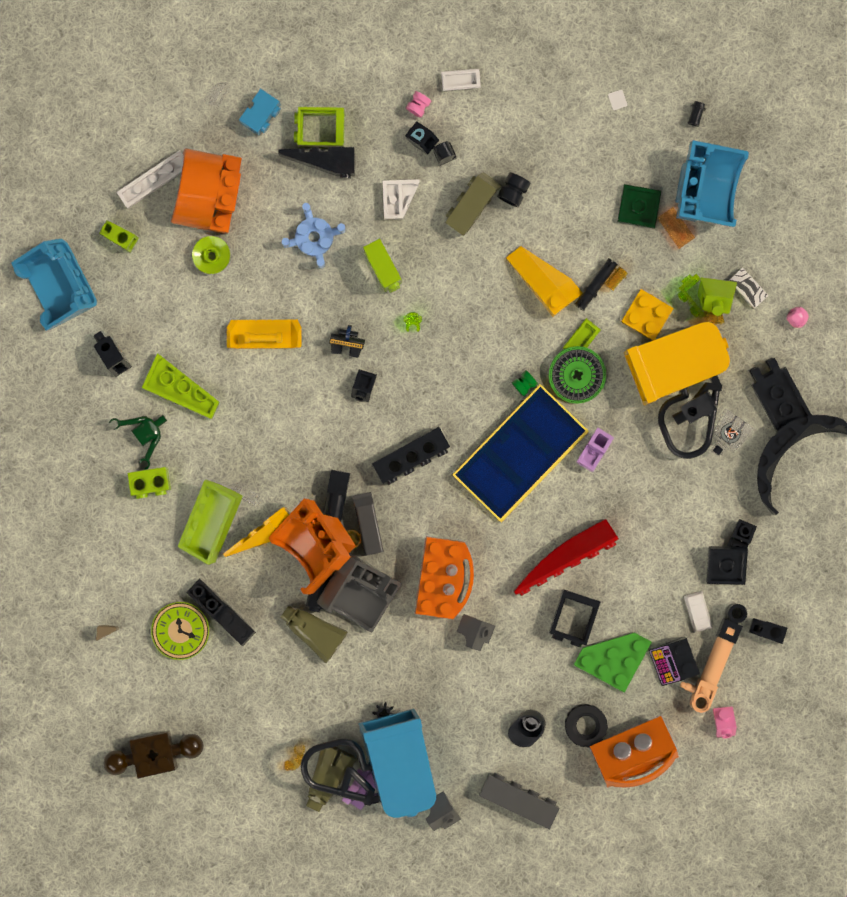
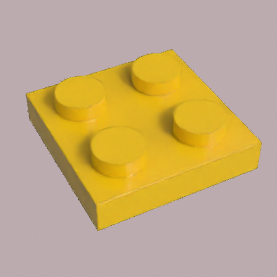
M640 289L621 322L654 341L674 308Z

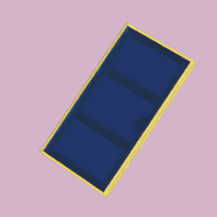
M539 384L452 475L502 523L589 431Z

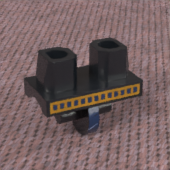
M348 325L347 330L340 329L339 334H331L329 340L331 353L341 354L343 346L350 347L349 356L358 358L361 350L364 348L366 339L358 338L359 332L351 331L352 325Z

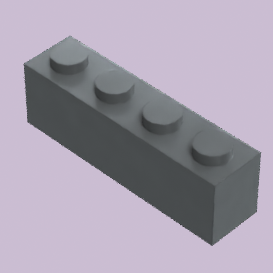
M496 772L493 775L488 774L479 793L480 797L550 830L560 809L556 805L557 802L548 797L544 800L539 797L540 794L532 789H529V791L521 789V784L515 781L509 783L504 780V776Z

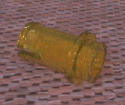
M620 266L614 269L615 272L604 283L612 291L623 279H627L628 273Z

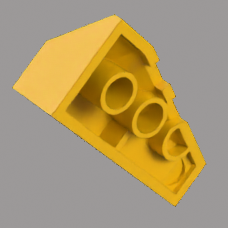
M522 246L506 257L552 317L556 316L582 295V291L571 278Z
M282 507L265 520L263 525L251 531L246 538L241 539L223 555L228 557L269 543V536L289 516V511L286 507Z

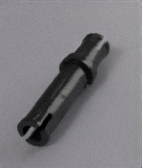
M607 259L588 287L585 286L580 298L574 303L576 307H580V310L584 311L591 300L597 297L599 289L618 266L616 262H611L612 259Z

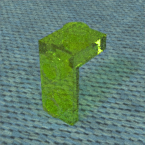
M697 273L694 276L689 274L681 281L683 285L677 289L679 292L677 296L683 303H688L691 307L689 311L695 318L699 317L702 319L705 316L704 312L687 293L701 278Z

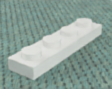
M180 150L116 192L127 209L181 174L183 166L182 152Z

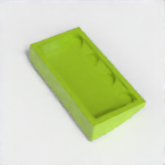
M204 480L177 547L207 565L215 563L243 495L215 482Z

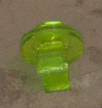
M410 312L403 317L407 332H409L410 325H415L417 332L420 331L422 316L416 312Z

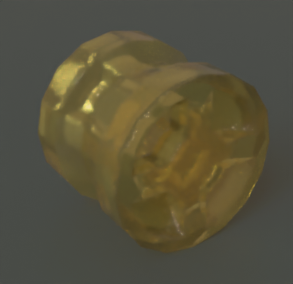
M703 312L706 322L713 323L714 325L725 323L723 315L716 316L712 312Z
M348 530L347 533L356 545L355 548H357L361 544V535L355 530Z

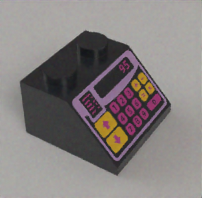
M681 637L648 650L661 686L683 681L700 674L686 637Z

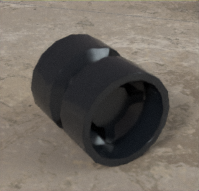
M509 172L505 180L506 186L501 187L497 197L505 203L519 208L524 198L522 194L527 192L531 183L527 179Z

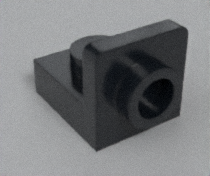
M359 369L352 387L351 397L359 402H369L377 374Z

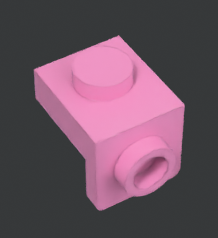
M733 706L714 708L716 737L726 739L735 736L737 726Z

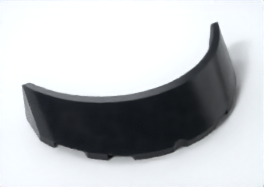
M827 415L801 417L784 425L777 431L775 436L770 438L759 459L757 485L760 498L772 515L779 513L772 505L771 483L775 468L781 457L791 446L810 435L824 432H836L847 435V422L844 419Z

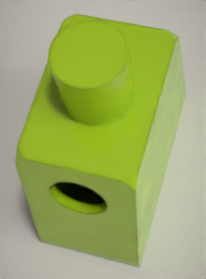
M701 277L698 298L702 310L712 312L716 316L729 314L737 282Z

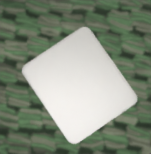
M623 90L608 94L613 110L627 106Z

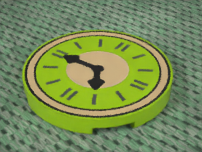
M175 602L163 607L155 616L151 628V635L156 648L163 655L176 660L189 659L201 652L208 641L210 632L204 613L197 606L187 602Z

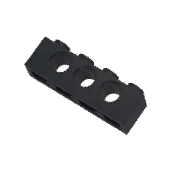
M437 427L377 460L372 465L383 484L387 483L389 486L398 481L397 476L401 474L407 476L414 472L415 466L420 464L423 467L432 462L430 458L435 455L439 458L447 454V449L450 448V445L440 427ZM432 443L434 451L432 453L424 452V444ZM409 452H415L418 456L417 460L413 463L408 462L406 459ZM393 461H398L401 465L400 470L397 472L390 470L389 466Z

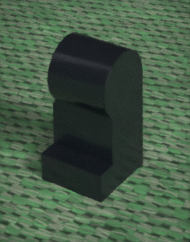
M753 618L749 633L783 644L788 628Z

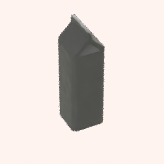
M372 493L354 495L353 501L365 556L384 552Z

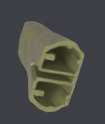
M288 605L280 617L287 622L286 625L291 631L307 644L326 664L348 633V631L306 611L299 610V608L295 610L290 605Z
M338 747L321 750L312 780L319 784L338 788L343 781L346 767H353L358 759ZM310 787L307 796L309 800L306 806L320 812L322 806L326 805L334 794L318 791Z

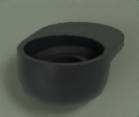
M532 709L521 713L519 718L509 727L508 737L511 742L519 747L532 746L545 731L546 721L544 716Z

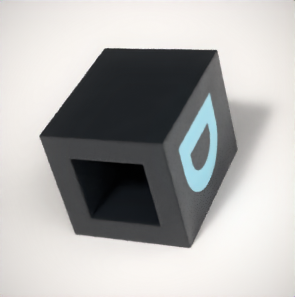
M417 121L405 135L413 146L427 155L439 142L437 136L430 129Z

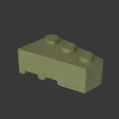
M484 172L477 177L473 176L467 184L469 186L467 192H462L456 200L459 202L455 208L451 207L446 214L448 219L445 223L463 236L468 233L486 205L492 200L493 195L502 186Z

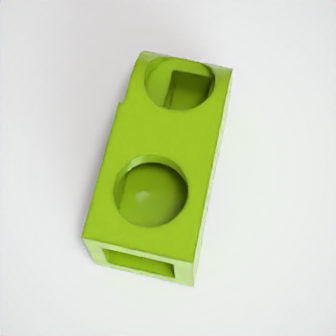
M108 220L105 221L99 232L100 235L130 253L139 239L135 234Z

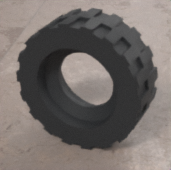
M580 704L572 708L567 714L565 730L567 736L574 744L589 748L603 741L604 736L607 734V719L604 713L596 706ZM583 716H589L595 721V730L590 735H583L577 730V722Z

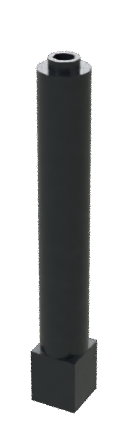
M331 470L323 515L336 517L340 522L342 521L351 473ZM331 575L316 592L308 594L306 606L309 607V611L320 613V610L323 609L318 605L317 600L328 584Z

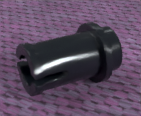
M694 101V104L691 105L692 111L687 123L699 127L703 111H706L704 103Z

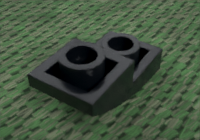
M739 519L727 546L748 548L757 526Z

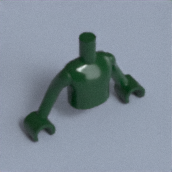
M162 415L155 421L147 416L127 420L111 419L109 423L113 420L118 422V426L113 430L118 429L120 426L140 423L131 431L142 446L153 440L145 457L139 461L141 463L143 460H146L148 466L144 470L148 469L151 465L150 458L161 439L159 427L167 421L165 416Z

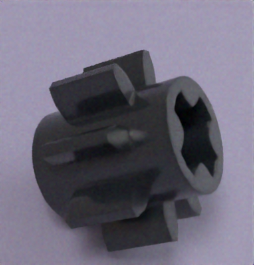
M387 702L382 707L377 704L378 712H372V714L377 715V718L382 717V715H379V712H382L383 709H386L390 715L395 714L391 712L394 706L387 707Z

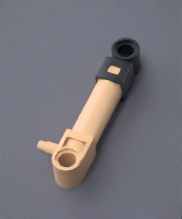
M734 603L727 607L726 617L728 620L723 618L716 633L717 638L696 685L683 681L680 684L681 688L692 693L690 706L697 712H706L711 707L728 657L743 626L739 625V623L747 618V609L741 604ZM735 608H739L741 615L735 619L732 616V611ZM703 697L705 704L699 708L696 706V700Z

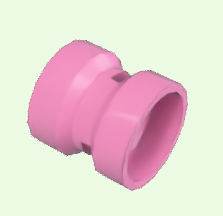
M415 91L412 96L413 100L405 108L417 117L422 118L425 113L424 109L432 101L422 93Z

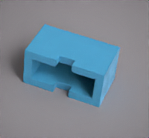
M261 88L252 100L253 107L251 109L247 107L239 119L242 125L258 136L268 130L270 126L268 122L272 117L275 118L281 110L280 101Z

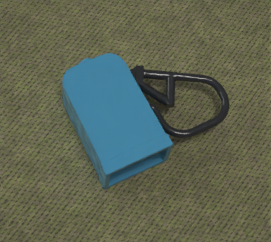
M415 709L358 723L369 760L368 764L360 745L346 738L314 745L305 752L301 760L302 777L311 788L360 801L367 806L380 802L385 813L393 818L416 816L418 812L430 809L436 801V791L422 733L421 719ZM340 745L350 746L358 755L361 770L363 772H372L375 788L351 766L346 767L340 788L316 783L309 776L308 761L318 751ZM351 777L366 790L365 795L348 790Z

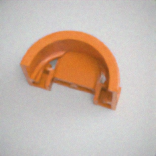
M185 148L183 151L181 179L171 223L228 234L231 216L236 206L242 158Z
M305 498L269 536L272 544L288 551L306 570L310 578V584L306 588L302 587L300 589L303 594H313L335 570H339L349 560V553L356 547L338 518L323 515L314 500Z

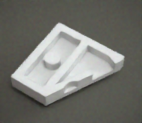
M419 179L383 181L384 220L404 219L420 184Z

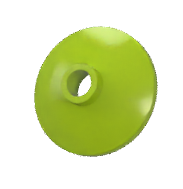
M207 236L195 244L192 251V259L195 266L201 272L217 274L223 271L229 264L230 249L221 238ZM210 253H215L214 259H209Z

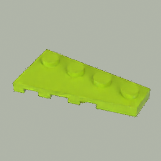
M157 353L142 388L213 419L220 402Z

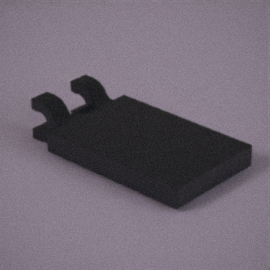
M770 358L765 361L771 370L766 374L762 375L758 367L748 371L755 380V383L751 386L777 432L789 422L812 414L787 368L782 367L780 369L776 359Z

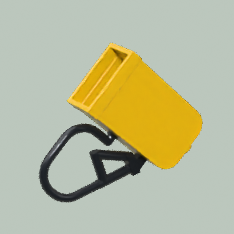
M710 322L691 326L643 345L629 348L623 352L644 406L675 392H681V394L666 400L662 404L658 412V424L668 449L675 456L683 459L698 457L708 450L712 442L717 409L705 415L708 417L705 442L699 449L692 452H683L674 446L665 424V412L671 405L689 398L688 387L710 379L711 383L705 382L693 398L711 390L712 397L718 406L719 394L722 391V384L718 375L726 371L730 363L727 348H729L725 337L722 338L717 326ZM692 407L689 409V412L694 414L697 412V409Z

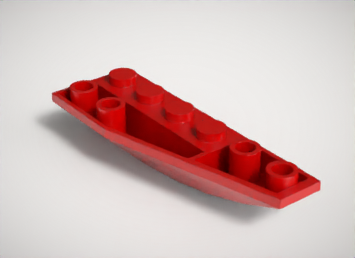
M607 519L596 523L556 547L524 577L515 588V595L520 594L522 596L531 591L530 587L534 585L539 587L548 582L547 578L553 575L555 578L563 574L565 568L569 566L573 568L581 564L580 560L586 557L588 559L594 558L600 554L598 551L602 548L608 550L617 545L615 541L619 540Z

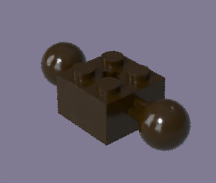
M170 730L131 739L129 742L132 754L125 755L121 751H111L105 756L103 765L105 770L111 775H120L126 771L128 766L135 765L137 779L175 771L178 768L176 755L182 754L189 759L196 758L202 753L204 744L202 739L196 734H187L180 740V743L173 744ZM152 750L154 751V753H158V756H156L155 759H153V757H150V753L152 752Z

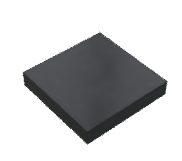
M709 546L707 584L745 585L748 548Z

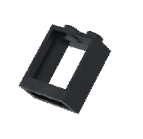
M563 589L549 630L552 638L562 642L564 638L571 640V645L580 648L582 644L587 645L601 601ZM566 598L592 607L582 639L556 630Z

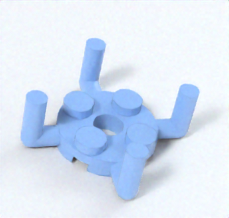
M304 203L302 208L306 220L297 226L295 238H283L282 244L285 248L298 246L303 253L315 256L318 267L324 268L323 254L331 247L333 236L345 233L346 228L344 224L340 223L336 228L331 229L324 219L313 218L310 205ZM310 233H319V240L311 242L309 240Z

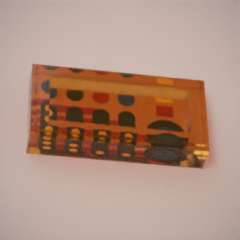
M672 207L657 219L677 248L680 249L695 239L684 221L676 218L677 211Z

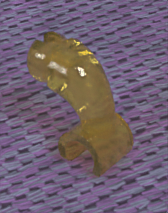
M304 744L303 752H297V745H295L294 752L297 756L291 761H285L284 767L286 771H294L300 767L306 750Z

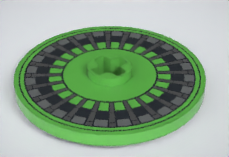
M573 346L562 350L555 356L549 368V382L553 391L558 397L570 403L579 404L592 400L601 392L606 381V369L600 356L593 350L582 346ZM575 370L578 372L582 371L581 379L578 380L572 377L575 374Z

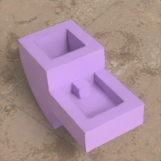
M597 428L576 463L593 472L614 437Z

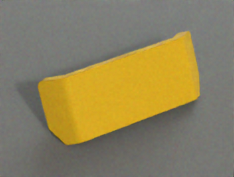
M298 319L231 320L227 326V348H301L302 345L301 325Z

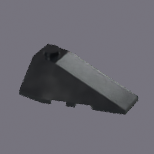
M329 147L328 151L312 148L309 149V152H305V149L300 148L278 149L280 157L334 176H340V179L348 180L351 179V176H355L356 154L354 147Z

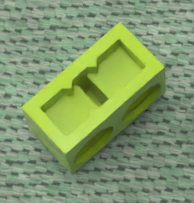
M168 467L127 473L131 496H136V499L147 498L149 493H155V496L166 495L167 491L171 490ZM161 476L164 479V484L161 487H156L154 481L157 477ZM142 479L145 487L139 491L135 484L138 480Z

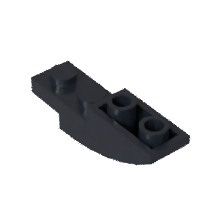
M200 578L186 592L241 646H244L256 633L229 604Z

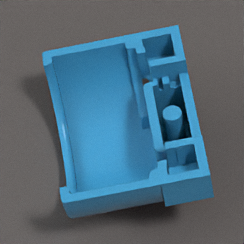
M692 140L689 144L687 160L681 166L675 202L679 203L676 218L735 227L737 221L734 219L735 193L740 173L748 159L749 152Z

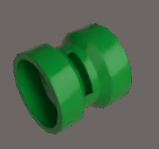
M527 370L521 374L519 379L511 382L523 397L530 388L538 385L537 381Z

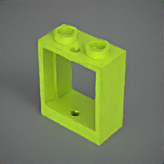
M298 107V112H294V124H298V131H294V143H297L298 148L329 149V147H344V108ZM304 115L336 116V142L303 141Z
M379 238L364 246V253L384 291L392 293L398 290L400 284H402V279L381 239Z

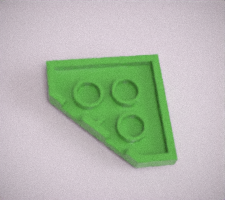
M635 632L583 647L573 665L625 693L652 642Z

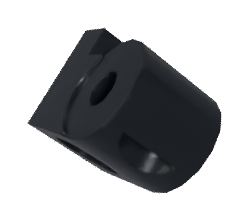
M446 141L433 147V153L439 166L457 159L450 142Z

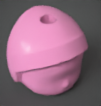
M800 306L792 308L787 315L788 322L795 328L803 327L809 318L807 311Z

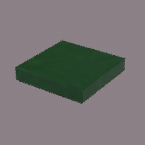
M624 184L617 222L655 229L662 191Z

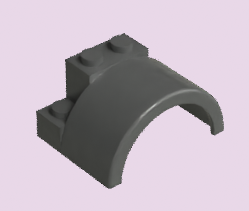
M349 553V560L339 570H335L318 598L317 603L327 612L332 613V610L372 633L400 588L401 583L368 562Z

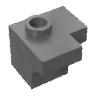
M463 614L457 632L464 635L466 639L465 646L481 651L484 642L489 644L495 625Z
M444 791L436 795L435 804L430 808V814L426 818L428 825L433 831L440 827L446 829L461 820Z

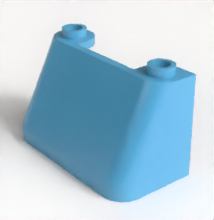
M65 240L43 241L11 262L15 274L23 279L28 278L45 310L40 314V323L46 331L71 320L97 305L96 297L70 246Z

